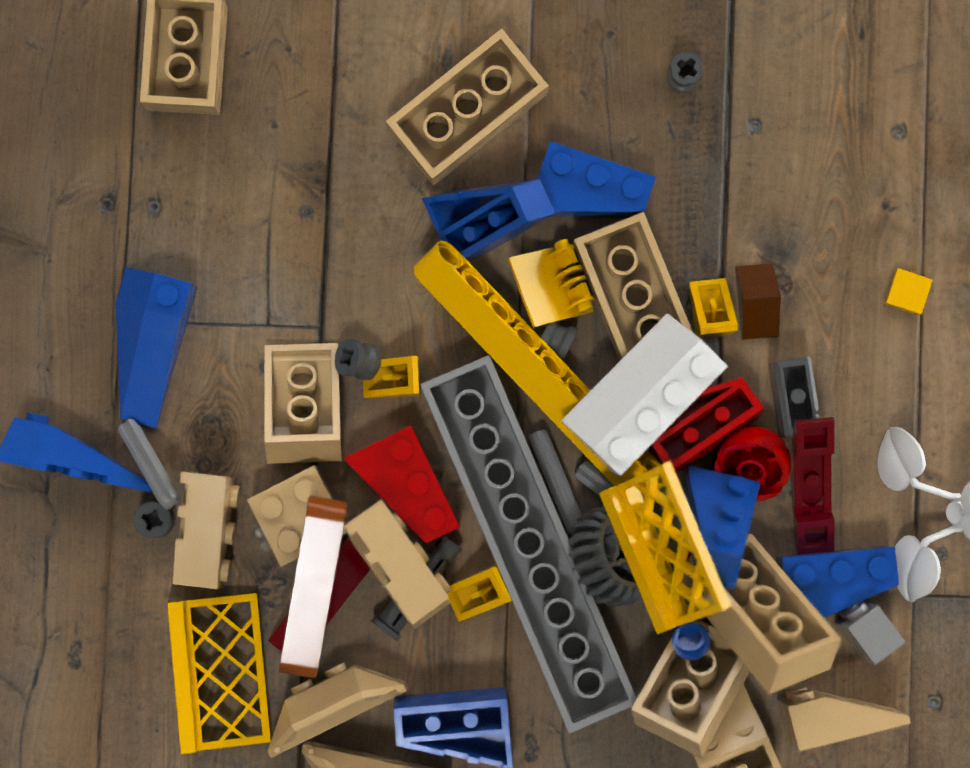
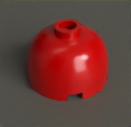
M746 426L732 432L723 441L714 468L716 472L760 482L756 501H765L779 495L782 492V487L789 480L791 472L790 450L781 436L771 429L761 426Z

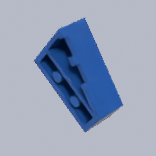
M550 141L537 179H540L555 211L552 217L629 218L645 211L656 177Z
M540 179L454 190L422 198L440 240L453 245L467 261L487 254L555 214Z
M687 465L682 488L722 586L735 590L760 482ZM691 552V553H692V558H693V563H694V566L696 567V565H697V560H696V558H695V556H694V553Z
M891 546L776 557V562L823 618L899 585L895 547Z
M506 687L397 696L394 698L393 713L397 746L444 756L445 754L458 757L474 764H479L480 762L501 768H513Z

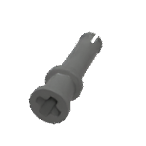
M444 535L429 554L430 561L426 563L433 575L438 572L442 575L456 555L462 550ZM393 600L379 617L375 616L371 620L396 641L400 639L399 633L408 622Z

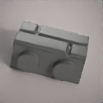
M811 357L782 360L768 364L778 432L781 437L793 436L795 420L820 418V415L816 414L819 407Z

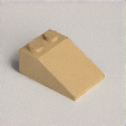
M338 343L264 345V444L267 464L342 461L340 380L334 362Z
M807 686L788 689L785 691L786 697L777 699L787 741L799 752L911 724L910 717L895 708L812 689L808 690Z

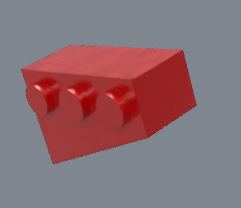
M743 378L707 387L649 448L661 465L671 462L675 474H678L687 465H691L722 444L732 432L746 427L762 417L764 407Z
M412 426L404 428L343 458L425 543L461 527Z

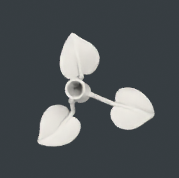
M890 427L884 435L878 453L877 467L883 483L894 491L905 490L910 483L916 489L951 500V503L946 508V516L949 522L952 523V526L923 538L921 543L915 536H904L895 546L899 579L897 588L907 601L915 602L917 599L930 594L940 578L939 558L934 550L927 548L928 545L954 532H962V530L965 536L970 539V481L964 487L962 494L951 493L919 482L916 477L920 476L926 467L925 455L920 444L906 430L900 427Z

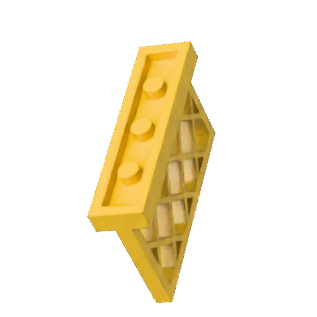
M671 462L662 464L621 484L599 492L657 634L731 607ZM660 474L667 489L666 495L657 489ZM640 491H642L643 493H645L644 499H643L642 494H641ZM654 501L664 506L662 518L653 512ZM673 513L679 517L682 524L681 531L672 525ZM655 526H656L658 529H660L659 535H658V533H657V530H656ZM669 536L679 542L677 554L668 548ZM688 549L694 553L697 560L696 567L686 561ZM670 562L675 565V566H674V571H673V569H672V567H671ZM684 572L694 579L692 589L682 583ZM703 586L709 589L714 605L701 597ZM685 598H686L688 601H690V602H689V608H688V605H687V603H686Z
M257 593L167 602L181 754L271 742ZM250 601L251 617L241 629L224 616L234 603ZM227 604L221 612L212 606ZM207 606L218 616L203 633L192 624L190 608ZM221 619L238 631L225 649L208 637L209 633ZM251 624L253 638H251L248 634L245 633V631ZM192 629L201 636L195 644L193 642ZM241 636H244L254 644V655L245 666L228 653ZM204 639L221 652L208 670L195 661L194 652ZM225 656L242 669L228 687L211 674ZM254 661L256 665V675L249 670L250 666L254 663ZM196 667L204 673L198 682ZM245 672L257 681L258 686L257 693L248 703L232 691V688ZM207 677L224 689V692L211 708L198 697V688ZM228 693L245 706L231 724L214 711ZM258 698L260 713L252 707ZM199 704L207 710L202 719H200ZM248 710L261 719L262 735L245 736L235 728ZM211 714L228 727L218 740L202 741L201 726ZM231 731H233L235 734L239 736L237 738L226 739L227 736L231 733Z

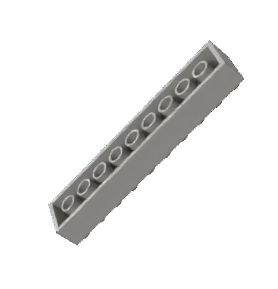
M485 356L420 384L569 734L632 707L637 699L593 595L586 594V585L578 584L579 575L577 571L571 570L575 564L568 554L573 549L567 541L568 537L490 356Z

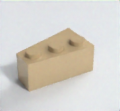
M181 472L180 483H185L183 504L178 505L177 517H181L179 537L175 541L172 584L220 589L223 582L229 581L231 560L226 559L227 544L233 545L236 531V523L230 522L232 507H238L240 499V486L235 485V477Z
M382 499L344 525L349 540L413 630L450 604V598L447 595L452 591L450 586L439 572L435 575L432 574L426 565L430 561L429 557L418 542L414 544L410 542L405 534L408 531L406 525L396 512L391 514Z

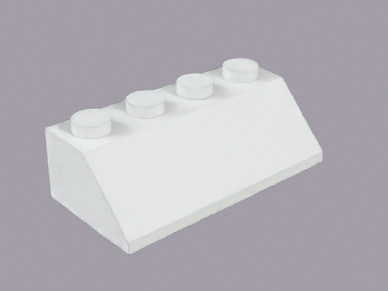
M666 313L580 400L561 422L614 474L621 476L728 366L699 337Z

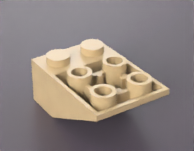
M742 684L703 757L700 758L691 753L697 768H781L763 724L744 684Z

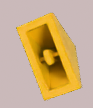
M726 278L689 282L695 335L699 338L732 335L737 332L738 323Z
M418 356L381 359V365L375 377L370 380H363V398L421 396L420 362Z
M496 564L449 585L452 591L447 594L459 622L512 601Z

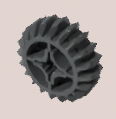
M599 506L584 513L582 517L577 519L576 525L571 527L573 536L567 540L573 548L568 556L574 560L575 566L571 570L577 571L579 575L578 584H585L586 594L594 595L597 603H605L608 607L626 606L635 603V600L642 598L605 507Z

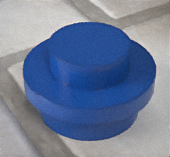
M689 622L675 629L672 635V646L675 653L681 658L696 660L703 657L709 650L710 636L704 626L695 622Z

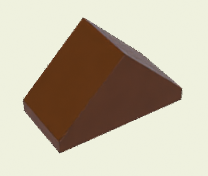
M773 264L736 266L735 275L741 340L779 337L781 295Z

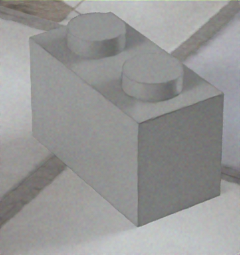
M863 601L861 604L857 603L841 610L839 614L842 618L835 622L862 660L874 665L906 643L877 604Z

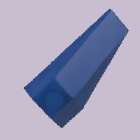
M125 268L116 299L120 419H134L138 424L157 429L197 291V287L192 283L153 272Z
M27 412L26 419L14 418L0 446V462L42 471L61 472L72 477L88 480L94 479L106 484L152 492L144 476L59 426L49 425V417Z

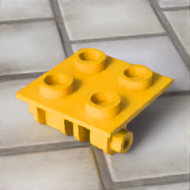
M568 239L554 243L555 247L507 258L533 328L594 312L592 301L595 300L594 296H591L588 286L584 282L587 280L586 275L580 276L579 274L583 268L582 265H576L578 260L574 252L575 246L574 244H569Z

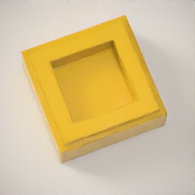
M895 269L884 304L915 315H921L933 279L903 269Z

